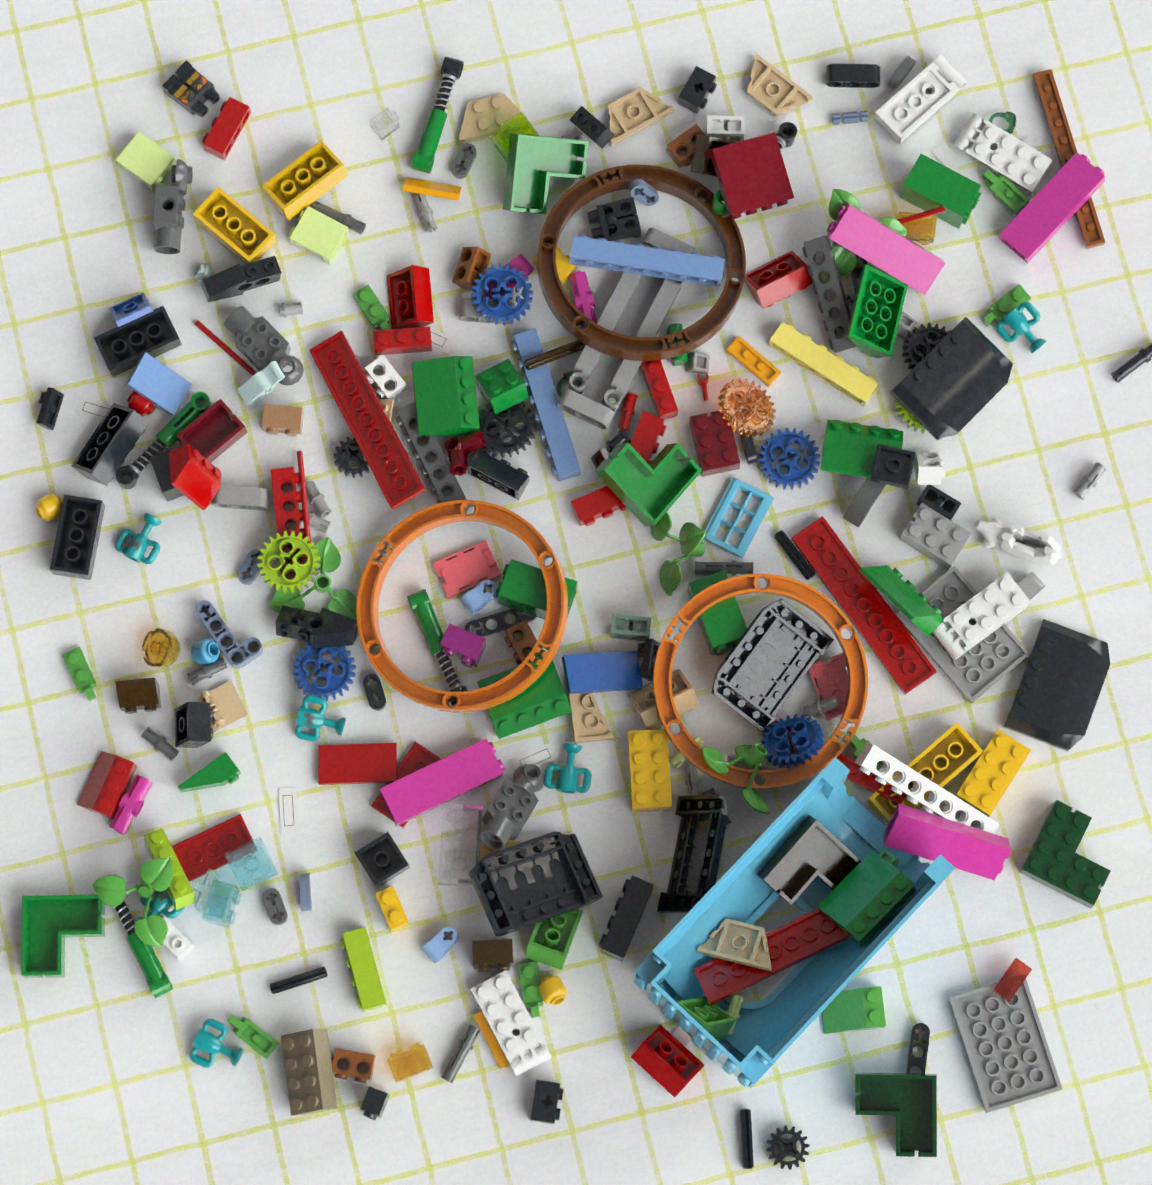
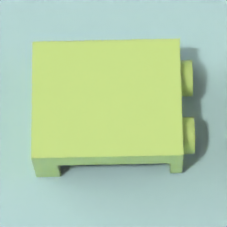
M138 132L117 157L116 163L122 170H128L147 184L152 191H155L156 184L164 183V178L168 173H172V166L176 165V160L173 155L141 132Z
M308 206L306 211L303 210L300 213L297 226L292 227L289 233L290 242L293 245L296 243L323 257L324 261L331 265L349 234L348 227Z

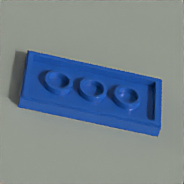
M636 651L562 656L568 694L641 690L643 688Z

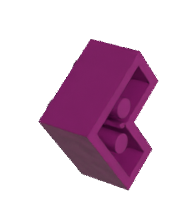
M449 623L440 643V648L443 649V653L449 656L454 654L459 656L461 664L470 668L472 665L477 667L486 648V639Z

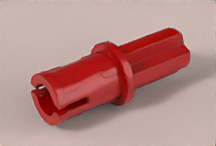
M630 392L626 394L623 408L620 409L622 413L618 429L622 431L629 430L632 416L635 415L634 408L638 395Z

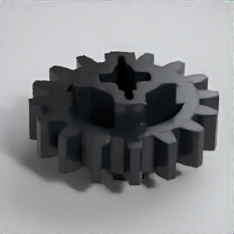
M346 437L347 442L340 441L341 447H335L337 452L333 454L334 459H337L334 461L335 466H339V472L345 471L346 477L349 473L352 474L353 478H355L356 474L363 477V471L369 473V465L367 461H364V455L355 438L350 440L349 437ZM345 452L346 457L342 461V454ZM351 455H354L355 457L358 455V459L354 457L351 458Z
M786 1125L783 1131L777 1128V1134L771 1133L770 1136L773 1139L766 1142L770 1145L766 1151L771 1152L768 1159L774 1158L773 1165L775 1166L780 1163V1169L787 1165L788 1169L791 1170L793 1164L798 1168L799 1160L803 1163L806 1161L803 1155H809L805 1148L809 1147L810 1144L804 1143L807 1136L801 1137L802 1130L796 1133L794 1126L791 1130H788ZM784 1134L793 1135L790 1139L780 1137ZM798 1140L801 1144V1152H799L796 1148V1143ZM775 1143L779 1146V1153L777 1155L774 1150ZM782 1143L786 1145L791 1143L793 1152H784L785 1147ZM786 1156L795 1158L793 1161H783Z

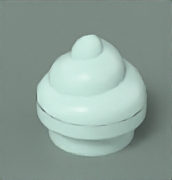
M199 264L195 269L193 277L196 278L197 282L202 283V280L212 276V271L208 265Z

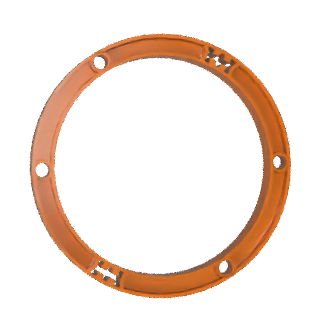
M454 500L428 506L397 524L381 540L370 556L362 573L356 604L357 626L360 639L371 664L379 675L390 686L412 701L428 708L454 713L481 711L495 707L516 697L531 686L542 675L555 656L563 638L568 615V593L564 572L556 554L545 538L529 522L516 513L496 504L475 500ZM474 507V512L468 515V508ZM464 521L483 522L503 528L517 536L529 547L537 559L544 576L547 593V609L543 628L535 646L526 659L501 680L483 688L464 692H449L429 688L405 675L395 664L385 647L378 619V605L382 585L395 559L419 536L449 523ZM547 558H553L552 563L546 566L545 560ZM375 646H379V651L376 654H372V649ZM539 655L544 657L542 661L537 659ZM534 663V664L537 665L538 667L535 668V667L532 666L531 664ZM452 698H457V703L454 706L450 707V700Z
M747 574L722 580L709 586L695 595L675 615L668 625L656 652L652 679L653 696L665 733L674 747L687 761L704 774L718 781L746 788L753 770L731 765L727 767V774H720L714 771L706 763L702 754V747L691 737L678 715L672 693L671 679L678 645L689 626L697 617L715 604L738 595L764 593L783 596L813 611L831 629L842 649L848 672L846 705L836 729L821 746L822 750H817L818 755L811 756L812 761L806 759L805 765L800 762L797 768L795 765H791L790 769L785 767L757 771L756 775H762L764 783L757 785L753 779L751 789H772L794 784L813 776L824 769L835 757L837 758L853 738L865 710L868 694V669L862 644L854 627L839 607L827 596L815 588L789 577L773 574ZM757 579H764L766 587L759 588L756 584ZM678 617L682 623L679 628L681 634L677 633L673 640L665 639L666 635L670 637L673 633L671 627L675 628L679 621H676ZM842 629L849 630V639H844L841 636ZM674 723L679 726L680 731L678 734L670 732L669 726ZM848 723L855 724L854 727L850 726L847 733L849 735L842 738L841 741L844 742L842 745L840 740H838L843 733L840 729L846 728Z

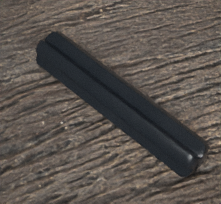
M783 530L778 531L774 538L805 579L810 580L815 576L813 569Z
M320 967L271 983L270 990L272 994H276L325 978L328 974L325 967Z
M741 1109L743 1169H752L754 1161L751 1110Z

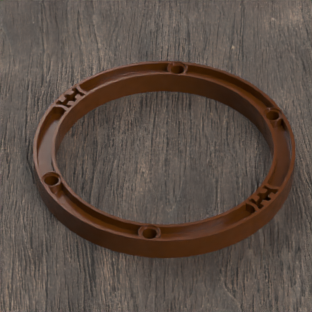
M624 165L599 171L572 186L561 196L547 216L541 232L537 256V272L543 296L548 307L561 325L579 341L596 351L633 361L664 360L685 354L701 346L721 330L729 320L739 300L745 278L746 255L743 239L735 220H731L730 217L723 219L722 216L726 214L719 215L714 213L711 208L714 193L698 181L680 172L652 165ZM635 179H642L657 191L673 195L698 210L716 231L726 258V283L719 299L711 310L693 325L673 334L658 337H634L619 334L605 329L587 318L578 310L566 294L560 282L556 266L558 239L571 217L581 207L601 195L629 189V183ZM544 243H550L551 246H546ZM731 278H737L739 281L735 282ZM582 325V326H584L585 328H584V329H579V328H577L576 326Z

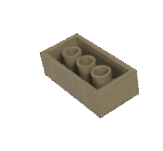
M309 1029L281 1035L291 1116L308 1115L337 1109L327 1029Z

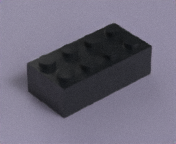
M164 306L94 337L112 377L136 367L142 354L145 352L155 358L182 345Z
M113 403L72 464V467L87 479L108 486L119 467L123 465L129 452L135 447L139 437L145 432L149 422L135 410Z
M64 495L50 565L52 574L86 580L92 579L105 504L102 500Z
M633 875L630 880L626 879L622 888L623 898L619 897L614 907V910L617 912L615 916H610L607 923L609 931L607 935L603 933L599 942L602 954L623 962L653 891L654 884Z

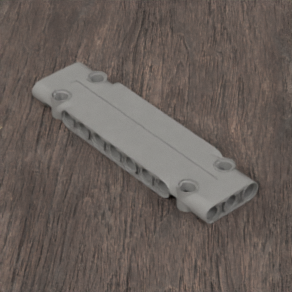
M654 228L647 230L641 242L645 247L650 248L662 247L664 250L672 251L677 249L683 253H698L691 245ZM624 272L597 324L605 329L627 336L656 337L682 287L683 281ZM585 345L574 367V373L570 376L557 406L563 411L596 427L607 429L623 397L628 393L641 367V363L644 361H633L609 356ZM579 381L582 385L577 387L573 385V382ZM614 398L617 402L610 403L607 399Z

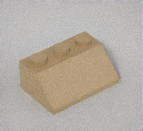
M678 669L672 672V693L678 715L680 716L700 706L693 687L682 671ZM653 682L643 686L641 690H635L628 694L646 730L655 729L661 725L655 707Z

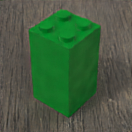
M920 154L902 186L899 197L924 211L945 206V212L933 216L959 229L962 224L966 225L982 193L979 192L980 184Z
M511 559L509 564H505L502 573L503 582L499 581L496 589L498 604L511 609L516 608L518 611L522 610L526 614H533L545 620L547 593L542 570ZM565 577L569 615L577 593L578 581Z
M726 570L689 582L687 592L690 600L709 586L729 579ZM736 597L728 598L715 604L697 617L711 655L716 654V656L727 653V649L733 648L747 629Z

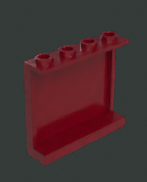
M775 132L714 148L703 153L705 160L712 159L728 213L722 216L723 219L730 217L731 220L742 217V213H746V216L755 214L759 208L762 211L772 209L773 204H777V207L788 204L787 200L794 198Z

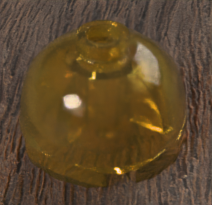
M155 628L156 630L148 632L144 638L142 651H145L146 657L143 658L150 666L158 668L168 667L176 662L179 657L180 642L173 632L162 628Z

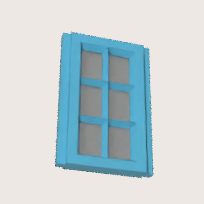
M732 477L705 529L707 534L703 539L743 559L774 497Z

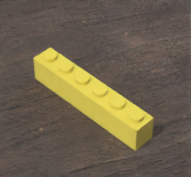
M782 322L769 340L770 347L863 407H865L877 389L878 383H876L872 376H865L858 367L852 364L848 365L841 356L831 354L824 345H817L810 336L804 333L800 334L789 323L785 324Z

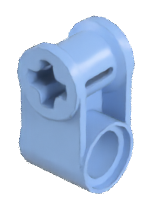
M484 580L474 589L468 591L460 600L469 612L474 615L496 597V585L491 580ZM485 587L491 588L492 592L490 594L486 592Z
M445 927L435 937L431 938L421 950L436 964L457 943L458 933L452 927ZM446 932L449 934L453 932V939L451 941L449 939L444 940Z

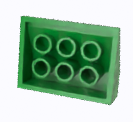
M863 264L846 336L862 352L872 357H890L908 285L867 264Z
M450 356L412 362L418 435L467 436L478 431L480 426L473 356Z
M827 419L821 470L870 478L877 445L902 449L903 431Z
M888 565L863 567L859 570L928 637L944 621L940 616L942 612L934 604L930 607L927 604L929 599L921 592L917 594L914 591L916 587L909 580L904 582L901 579L903 575L896 568L892 570Z
M552 660L542 675L526 690L507 702L488 708L487 711L498 739L568 714L572 712V709ZM534 663L531 664V665L534 666L535 668L538 667V666L535 665ZM517 667L479 680L477 684L479 688L491 685L506 677Z
M872 850L817 907L858 946L862 947L916 892V885L899 869Z

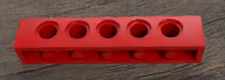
M294 467L270 469L277 533L282 537L284 531L287 532L288 536L294 531L297 537L301 532L303 535L302 539H304L305 532L304 528H301L300 521H303V512L299 510L298 504L301 502V491H297L296 485L300 484L299 472L295 473ZM285 485H290L292 489L289 492L285 493L282 491ZM286 504L294 505L291 511H285L284 506ZM290 522L296 524L295 528L292 530H288L285 528L286 525ZM288 545L283 547V552L289 553L292 551V549L287 547ZM297 549L295 555L298 552H300L301 549ZM300 557L298 559L300 561L299 564H305L304 559H307V557ZM291 559L290 561H288V560L285 561V562H286V566H287V564H290V562L292 561V559ZM288 572L286 579L291 580L295 578L296 573Z

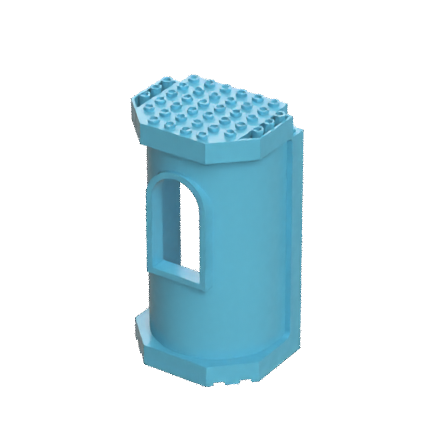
M836 757L652 950V953L634 972V983L640 989L646 990L650 1001L663 1009L662 1014L669 1021L673 1019L677 1022V1028L680 1026L692 1037L691 1041L699 1049L703 1047L707 1051L706 1056L712 1062L718 1061L722 1065V1069L729 1075L734 1074L738 1078L739 1083L745 1088L747 1086L752 1088L779 1057L955 869L941 854L932 864L928 862L921 863L919 856L884 846L883 834L886 827L860 804L853 795H847L844 781L850 770ZM808 815L817 819L861 861L872 850L877 854H880L884 849L891 852L900 862L896 868L916 885V892L862 947L858 946L851 938H848L800 962L767 997L755 1002L743 1001L739 1012L740 1018L737 1019L733 1034H727L724 1040L717 1041L677 1003L706 996L693 969L715 959V957L699 954L697 949L709 939V936L720 927V924L727 918L754 925L780 897L757 874ZM816 877L793 904L805 915L818 909L817 906L832 890ZM732 996L716 1003V1005L724 1011L728 1010Z

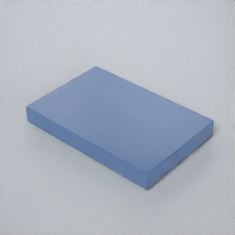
M146 352L142 354L126 383V386L150 400L154 405L171 416H175L192 383Z

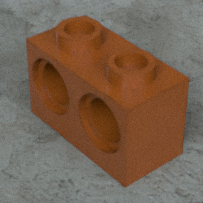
M697 124L666 145L667 154L679 169L683 166L687 167L692 163L695 144L692 141L697 138V134L705 135ZM683 150L686 152V155L680 156L677 152Z
M478 246L463 247L452 282L465 290L472 289V286H476L474 280H480L478 274L485 275L484 269H487L491 254Z
M526 620L505 630L506 636L504 640L509 648L512 647L514 649L513 657L518 665L526 659L522 652L525 649L532 651L537 642ZM520 632L524 637L522 640L517 641L513 638V635Z
M335 1048L332 1071L335 1074V1078L347 1079V1076L355 1077L354 1081L361 1083L372 1080L376 1056ZM341 1059H346L349 1062L345 1070L338 1068V1062ZM360 1063L368 1064V1071L366 1073L358 1072L357 1067Z

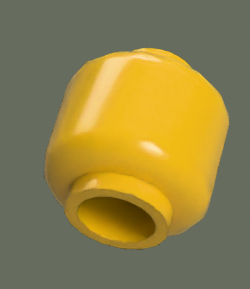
M53 493L39 498L35 506L38 517L47 522L60 517L63 499Z
M547 975L541 979V983L538 986V992L546 1004L555 1006L562 1003L566 998L567 989L558 976Z

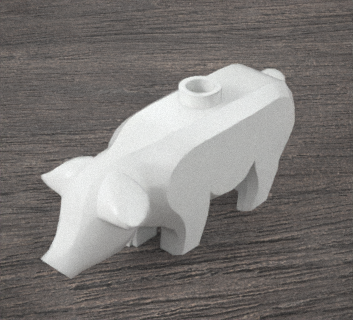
M995 517L991 522L978 520L974 524V528L984 537L982 547H994L996 544H999L1004 551L1012 555L1046 566L1056 564L1057 560L1062 557L1060 543L1045 533L1037 534L1024 530L1023 527L1017 524L1003 527L1002 523Z

